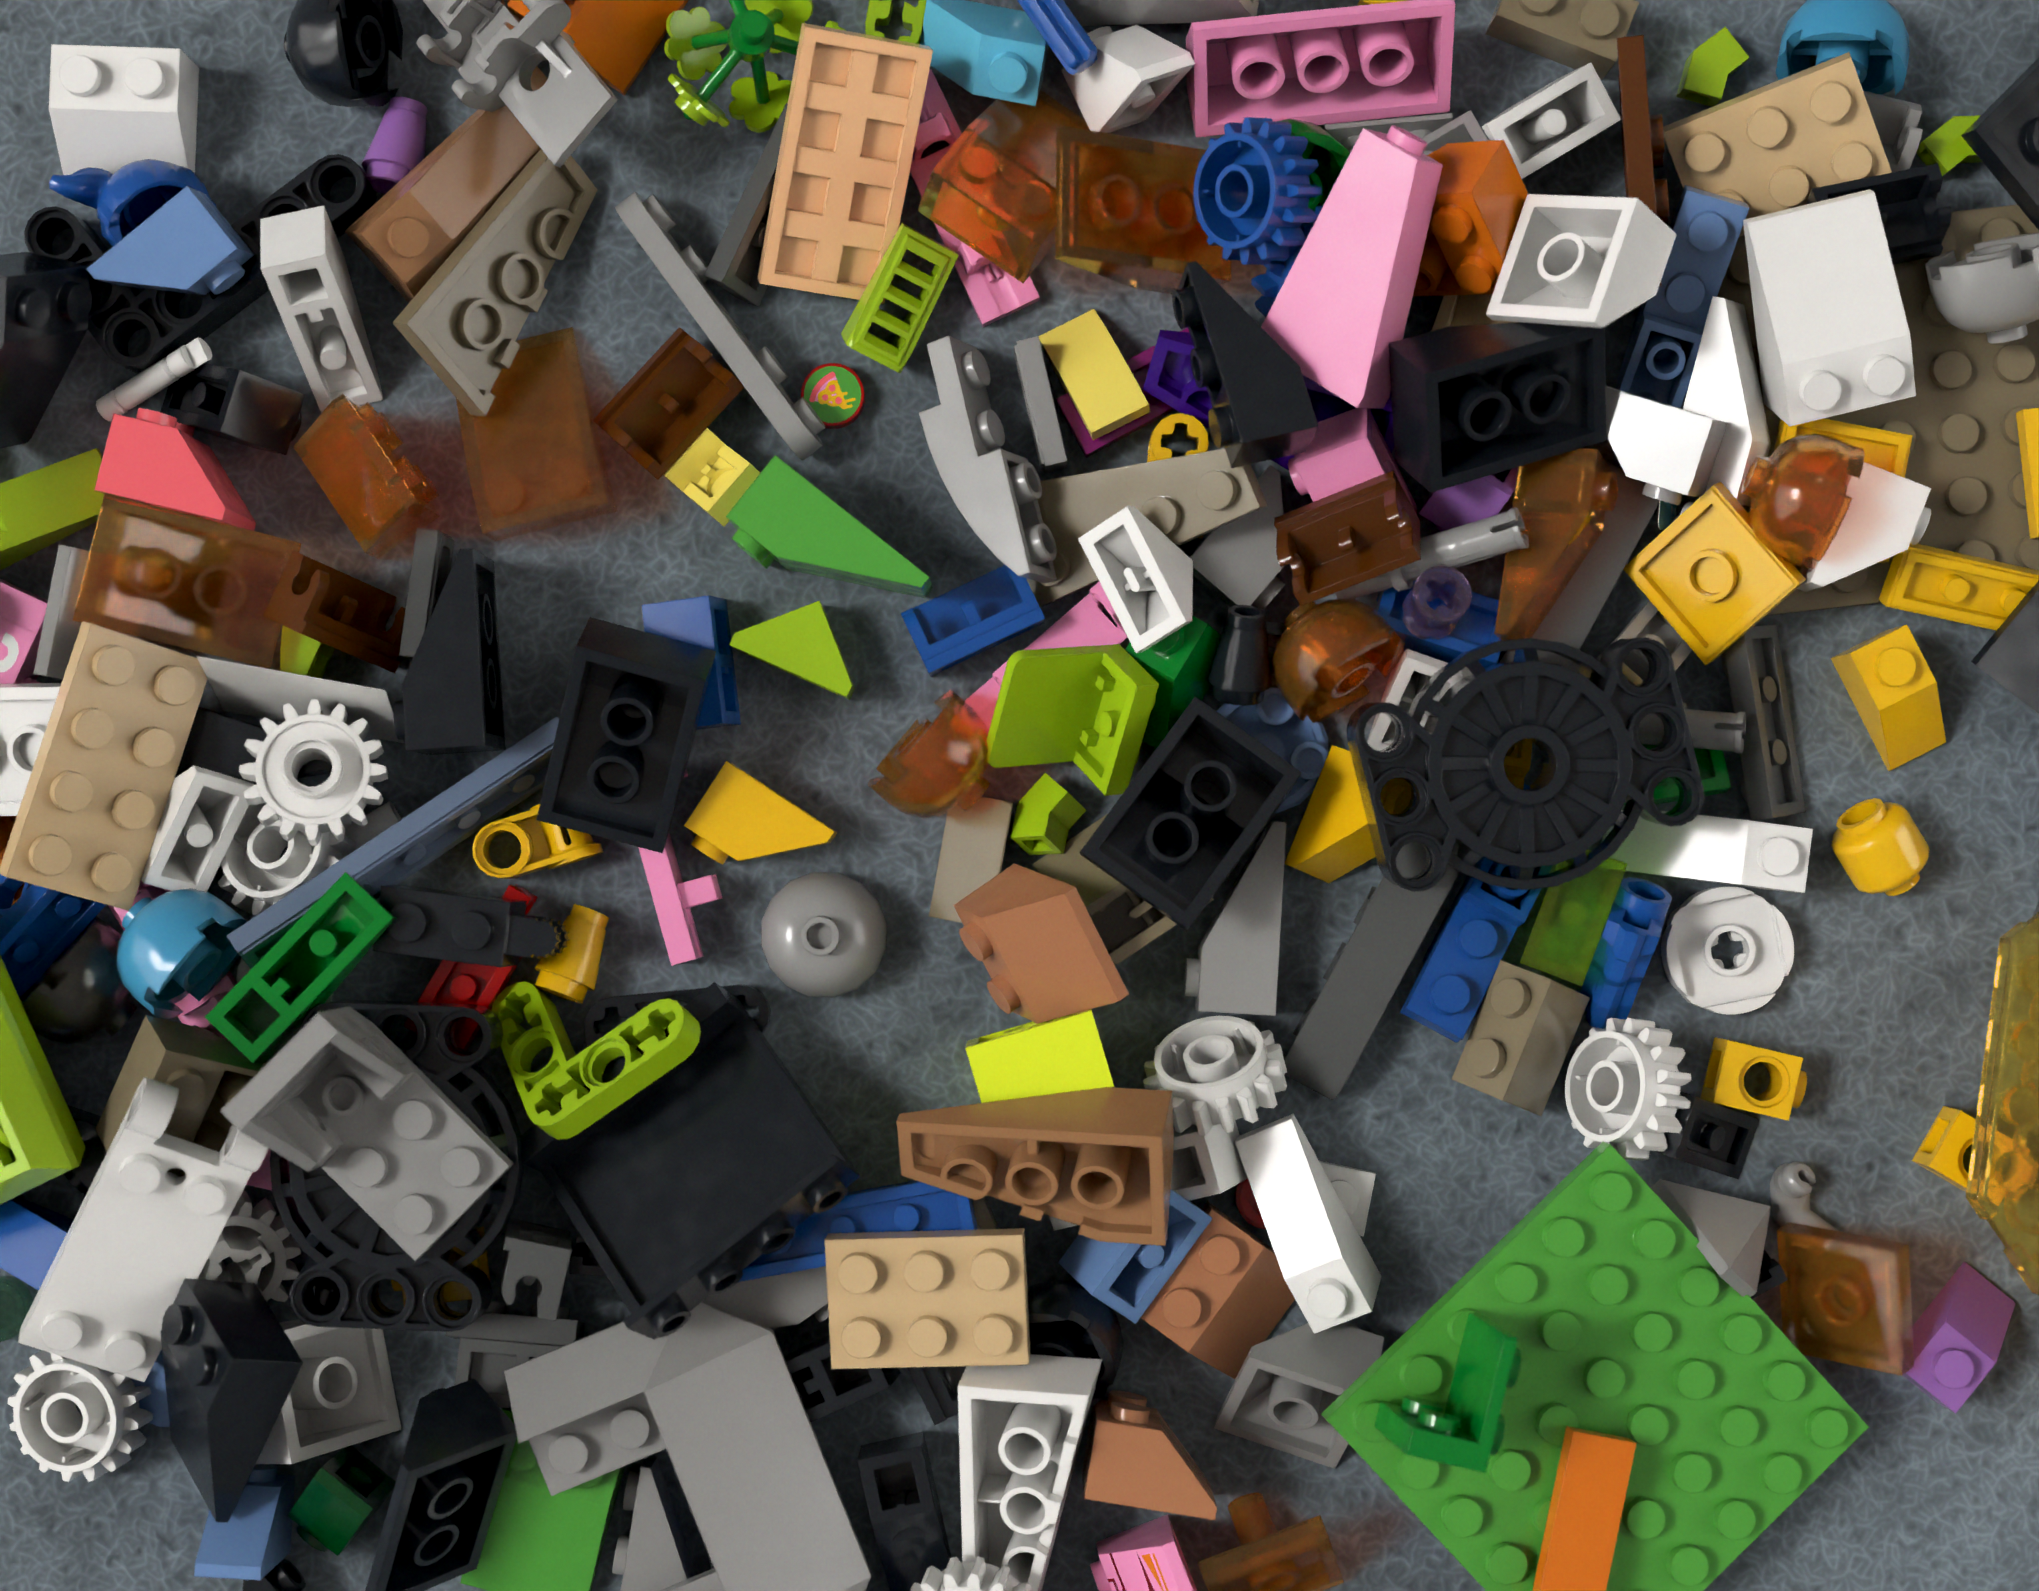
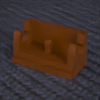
M680 327L593 419L602 430L657 480L661 478L744 388L743 384L730 371L712 357L713 354Z
M1394 471L1274 518V525L1277 529L1276 553L1278 562L1281 567L1290 564L1293 573V593L1300 606L1421 560L1420 520Z
M293 550L263 616L300 634L392 673H396L400 664L397 658L400 652L406 608L401 607L398 610L392 627L388 631L385 630L386 622L390 615H392L397 597Z

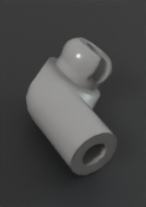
M1794 1161L1789 1164L1780 1165L1773 1173L1769 1183L1772 1217L1780 1227L1816 1254L1822 1255L1835 1241L1838 1230L1810 1210V1193L1812 1191L1810 1185L1816 1183V1176L1813 1170L1803 1162Z

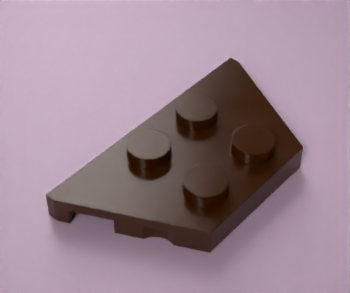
M1644 35L1617 38L1620 118L1622 119L1620 123L1626 198L1640 199L1668 226L1669 199L1667 178L1654 179L1653 168L1663 167V153L1665 152L1662 114L1649 115Z

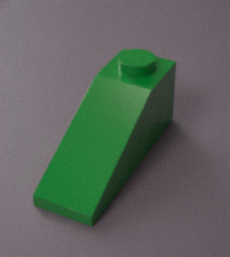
M345 872L205 1018L252 1063L270 1062L301 1030L303 1019L309 1011L329 999L393 922L395 917L349 873Z

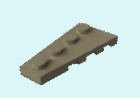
M540 149L393 321L395 327L471 415H487L496 397L490 391L501 369L510 368L521 346L515 341L529 313L538 312L548 292L544 287L545 280L555 260L564 259L598 191L571 155L559 168L553 165Z
M1224 448L1041 481L1042 495L1038 499L1043 523L1048 526L1055 540L1057 555L1052 562L1057 580L1046 584L1027 579L1039 607L1061 600L1098 583L1099 580L1078 538L1127 506L1137 508L1177 546L1267 507V502L1251 464L1231 468Z

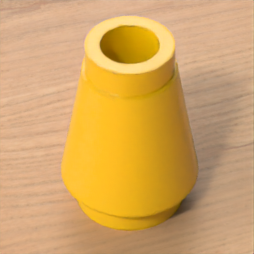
M574 904L570 915L566 917L562 924L566 925L565 929L569 932L567 938L570 940L566 943L567 947L562 949L563 953H556V956L541 957L534 968L540 972L535 986L560 998L583 1004L587 991H595L606 934L605 928L609 917L590 908Z

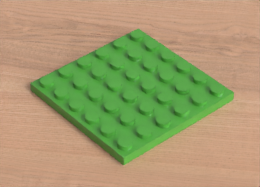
M1604 1141L1321 1413L1330 1425L1485 1591L1533 1590L1566 1426L1626 1437L1637 1443L1606 1591H1704L1869 1428L1748 1294L1742 1297L1717 1274L1696 1247L1699 1240L1615 1148ZM1469 1313L1483 1315L1517 1336L1516 1348H1519L1521 1351V1367L1517 1381L1511 1389L1506 1388L1500 1411L1505 1420L1503 1442L1499 1452L1495 1456L1490 1455L1486 1473L1406 1455L1374 1427L1380 1401L1402 1406L1404 1396H1414L1442 1405V1413L1445 1412Z

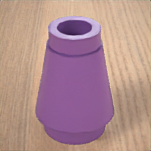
M393 97L390 99L388 109L361 164L362 168L366 171V178L374 191L385 195L425 158L426 116L428 109L421 102L407 97Z

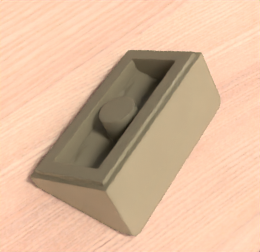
M951 792L929 917L962 923L953 905L1001 873L1013 802Z

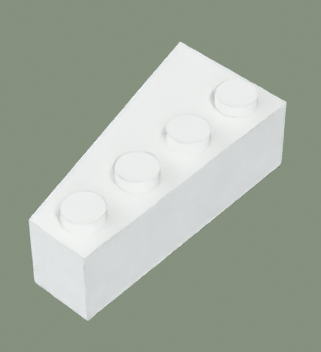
M1030 1354L1029 1365L966 1367L958 1384L962 1562H975L977 1557H983L985 1563L1002 1568L1004 1565L1009 1567L1010 1574L1020 1584L1027 1582L1031 1586L1030 1591L1042 1590L1103 1359Z

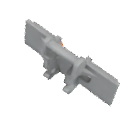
M423 0L448 32L441 39H433L428 34L420 36L417 40V46L423 54L436 64L451 66L457 69L464 79L456 80L452 85V90L467 107L493 112L506 105L553 165L560 168L617 102V97L574 46L575 41L572 37L563 31L571 18V9L564 0H522L530 10L522 20L508 8L507 4L510 0ZM548 60L550 63L549 77L541 88L533 91L531 88L532 72L539 63Z

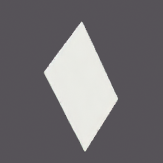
M197 656L223 711L260 718L266 717L271 720L284 722L286 720L283 714V705L290 703L298 716L306 715L310 700L318 699L323 715L330 716L333 709L338 704H342L348 712L347 725L350 726L361 718L368 722L370 730L366 737L404 743L403 739L398 740L396 737L393 710L386 690Z

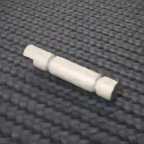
M199 337L167 355V357L162 358L121 384L115 390L99 398L96 401L98 412L107 421H112L113 414H125L128 410L133 409L179 380L180 377L187 375L212 358L210 347Z

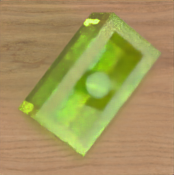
M1585 850L1586 855L1590 853L1592 850ZM1609 857L1586 875L1558 886L1547 887L1520 958V963L1582 986L1628 864ZM1566 861L1560 862L1555 865L1554 871L1569 865Z

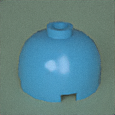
M1807 0L1787 21L1781 38L1775 73L1778 80L1810 68L1809 59L1811 55H1817L1815 65L1850 52L1863 91L1882 95L1895 88L1896 95L1903 89L1910 54L1909 35L1898 10L1887 0Z
M192 888L166 892L153 900L150 897L141 899L130 908L122 921V926L125 930L118 943L117 969L123 985L137 1001L157 1018L169 1019L178 1016L183 1011L175 1003L182 1000L189 993L200 1001L231 969L240 955L227 938V935L247 921L211 893Z

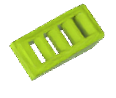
M901 223L841 332L845 344L874 361L901 373L915 349L959 254ZM906 250L935 264L930 275L902 261ZM895 274L922 288L917 298L891 284ZM883 298L909 311L904 321L879 308ZM872 322L896 334L891 344L868 332Z

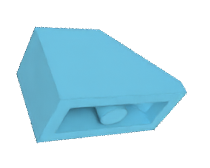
M926 0L920 44L929 46L933 50L931 67L973 95L1036 106L1049 45L1025 11L967 0Z

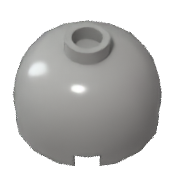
M2039 233L2013 235L1973 244L1974 251L1965 255L1966 259L1956 262L1955 252L1952 250L1930 259L1925 264L1930 291L1937 310L1948 323L1967 333H1986L1988 343H2003L2027 336L2026 324L2039 319Z
M811 872L790 880L771 898L762 918L761 947L770 970L786 987L808 997L835 998L858 989L877 971L886 951L887 921L879 900L863 883L839 872Z

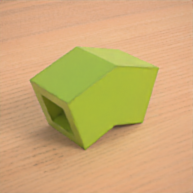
M1726 26L1697 47L1686 59L1676 97L1711 107L1716 106L1722 99L1727 78L1742 67L1750 58Z
M1981 115L1953 116L1919 144L1916 154L1926 166L1938 163L1942 176L1958 163L1982 162L1961 136Z
M1044 773L1018 802L1010 838L1029 855L1064 854L1069 829L1087 810L1048 774Z

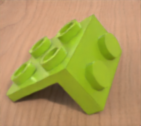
M1120 644L1017 651L1010 656L1006 665L983 757L994 768L1073 761L1105 796L1123 794L1129 786L1134 766L1139 759L1140 746L1150 713L1156 702L1159 683Z

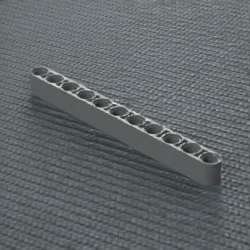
M1607 460L1604 461L1593 478L1597 480L1595 487L1587 500L1582 498L1563 533L1568 536L1557 555L1554 553L1551 555L1534 587V590L1538 591L1527 610L1522 609L1506 640L1534 638L1561 642L1575 649H1581L1660 500L1642 494L1645 482L1626 477L1623 469ZM1516 649L1505 651L1498 664L1513 662ZM1537 650L1539 662L1560 665L1568 668L1573 663V661L1553 652ZM1411 842L1404 845L1396 858L1399 873L1404 878L1420 874L1425 868L1427 853L1419 842ZM1456 842L1452 850L1455 855H1457L1460 846ZM1447 864L1442 879L1434 887L1425 891L1412 892L1392 884L1385 877L1382 878L1377 888L1372 886L1353 921L1357 926L1347 944L1341 943L1323 977L1327 980L1317 1000L1311 999L1293 1032L1297 1037L1288 1054H1283L1287 1073L1284 1075L1330 1100H1334L1337 1097L1454 884L1459 871Z

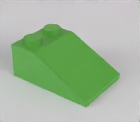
M774 455L726 516L737 529L731 539L737 543L740 549L766 569L775 560L787 570L926 598L933 589L928 575L776 455Z
M502 1408L501 1410L514 1423L512 1409ZM517 1437L477 1569L463 1574L460 1583L487 1591H591L626 1466L551 1496L529 1440L519 1443Z

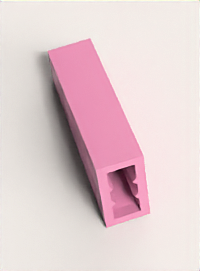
M1394 125L1391 126L1388 133L1363 128L1261 326L1300 366L1304 376L1356 408L1383 409L1390 397L1389 343L1403 340L1443 166L1441 163L1423 154L1427 146L1426 141Z

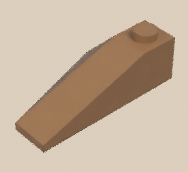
M538 66L535 67L531 76V88L533 91L541 88L548 79ZM506 105L493 112L477 110L344 232L404 299L410 303L541 148Z
M1103 1087L901 1113L898 1116L897 1131L901 1176L973 1200H979L988 1195L1021 1206L1019 1215L1041 1221L1043 1214L1078 1225L1080 1226L1079 1235L1100 1242L1166 1246L1174 1150L1172 1091Z

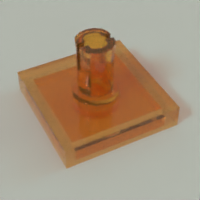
M1792 1222L1778 1229L1779 1264L1788 1279L1780 1284L1782 1330L1803 1355L1903 1376L1914 1367L1909 1244Z
M1258 1492L1242 1495L1228 1505V1511L1241 1545L1197 1562L1208 1591H1323L1344 1583L1321 1516L1318 1515L1277 1531L1264 1498Z

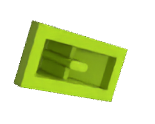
M820 600L736 632L729 644L735 650L848 700L851 699L854 693V684Z

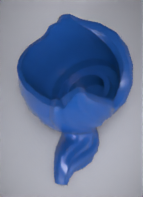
M145 159L129 163L121 167L114 174L100 168L88 167L80 169L71 175H53L49 181V188L73 201L97 209V218L100 220L102 236L107 239L112 247L186 186L205 193L211 200L205 184L200 181L192 170L156 159Z

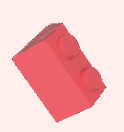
M138 408L136 419L113 414L94 490L130 506L250 535L254 534L256 526L254 518L211 447L193 438L195 428L178 423L176 417L144 408Z

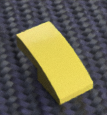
M1095 309L1038 336L1040 344L1064 391L1072 399L1092 440L1150 412L1149 403Z
M706 428L663 476L725 527L729 522L726 517L727 514L759 476L760 472L751 463L723 443L711 430Z

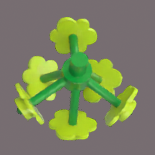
M729 0L736 17L732 20L730 28L726 30L720 23L710 21V14L704 7L698 6L692 8L689 12L677 10L669 14L666 20V29L670 38L667 39L664 45L666 56L673 61H677L678 71L686 80L695 81L701 79L705 72L712 73L699 90L673 73L667 78L679 93L674 102L683 111L685 119H693L702 126H705L709 120L717 122L725 128L730 124V121L725 117L726 114L710 98L739 61L743 60L751 62L753 78H739L732 84L731 96L733 101L729 104L730 115L736 120H744L746 127L752 132L761 133L770 130L777 123L785 104L788 103L792 81H779L778 76L774 72L766 71L764 57L769 52L780 53L783 51L793 55L797 54L802 23H805L813 14L812 0H745V3L743 0ZM831 20L825 25V27L845 30L839 27L837 22ZM728 44L730 51L722 60L720 52L723 51Z

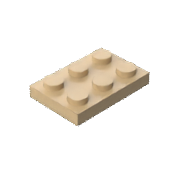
M1850 52L1663 127L1664 139L1683 189L1687 185L1745 202L1749 206L1746 219L1806 205L1813 188L1892 173ZM1744 225L1742 227L1739 237L1745 235Z
M1025 1228L828 1233L826 1236L825 1257L831 1369L1029 1365L1030 1336Z

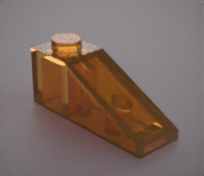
M1576 449L1518 467L1512 508L1516 507L1520 511L1526 530L1521 531V533L1528 536L1529 547L1523 550L1517 549L1507 552L1505 556L1494 633L1500 641L1533 637L1602 534L1605 512L1613 511L1616 506L1618 479L1616 473L1611 472L1598 449Z

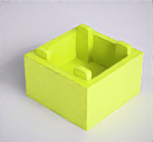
M1091 1009L1038 1024L1032 1021L968 1040L965 1049L981 1103L1114 1087Z

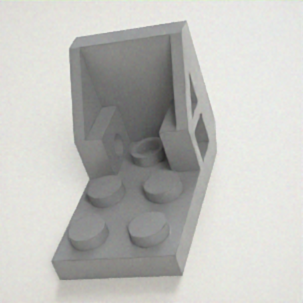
M350 1006L319 1012L220 1111L240 1132L307 1172L321 1167L414 1261L420 1259L514 1164L374 1023Z

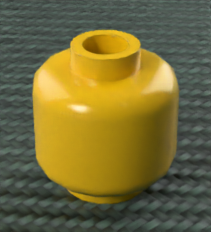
M1877 798L1867 799L1850 807L1838 818L1836 823L1838 829L1833 835L1831 847L1850 880L1859 891L1870 894L1884 892L1887 896H1896L1910 890L1918 883L1920 879L1919 872L1928 861L1930 849L1910 814L1901 804L1883 803L1881 799Z

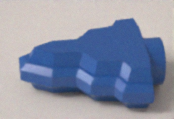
M1630 877L1624 878L1617 886L1579 992L1590 997L1585 1011L1587 1012V1021L1592 1027L1604 1029L1606 1028L1607 1019H1627L1640 984L1660 939L1665 917L1672 901L1668 891L1655 883Z

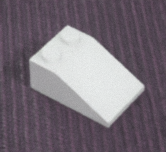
M1868 189L1744 219L1743 225L1764 404L1790 427L1916 396L1911 335L1875 192Z

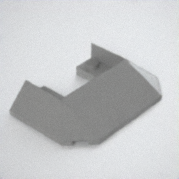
M702 1301L690 1311L691 1317L688 1322L670 1335L657 1337L653 1340L627 1329L622 1321L504 1371L518 1442L522 1443L529 1440L551 1496L667 1449L714 1568L660 1591L866 1590L872 1573L772 1329L750 1320L745 1321L712 1307V1304Z

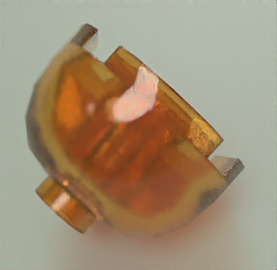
M1818 433L1797 435L1778 445L1768 461L1756 457L1748 470L1741 489L1742 494L1751 497L1748 519L1754 536L1768 550L1784 561L1807 570L1812 569V559L1818 562L1822 559L1848 511L1852 497L1846 495L1847 485L1844 484L1846 474L1860 478L1865 455L1863 448L1836 437Z
M1329 599L1319 604L1313 601L1298 606L1284 621L1286 630L1277 642L1273 657L1275 681L1286 702L1302 721L1305 720L1307 715L1313 723L1322 722L1342 713L1369 694L1370 691L1363 682L1377 669L1386 678L1403 655L1405 642L1390 623L1370 605L1355 599Z
M952 690L947 691L934 702L942 711L932 722L925 719L919 724L917 719L882 759L876 769L884 776L870 779L868 782V786L885 801L907 815L922 819L940 817L956 805L967 811L981 798L990 785V782L982 776L989 765L986 741L988 729L985 722L974 709Z

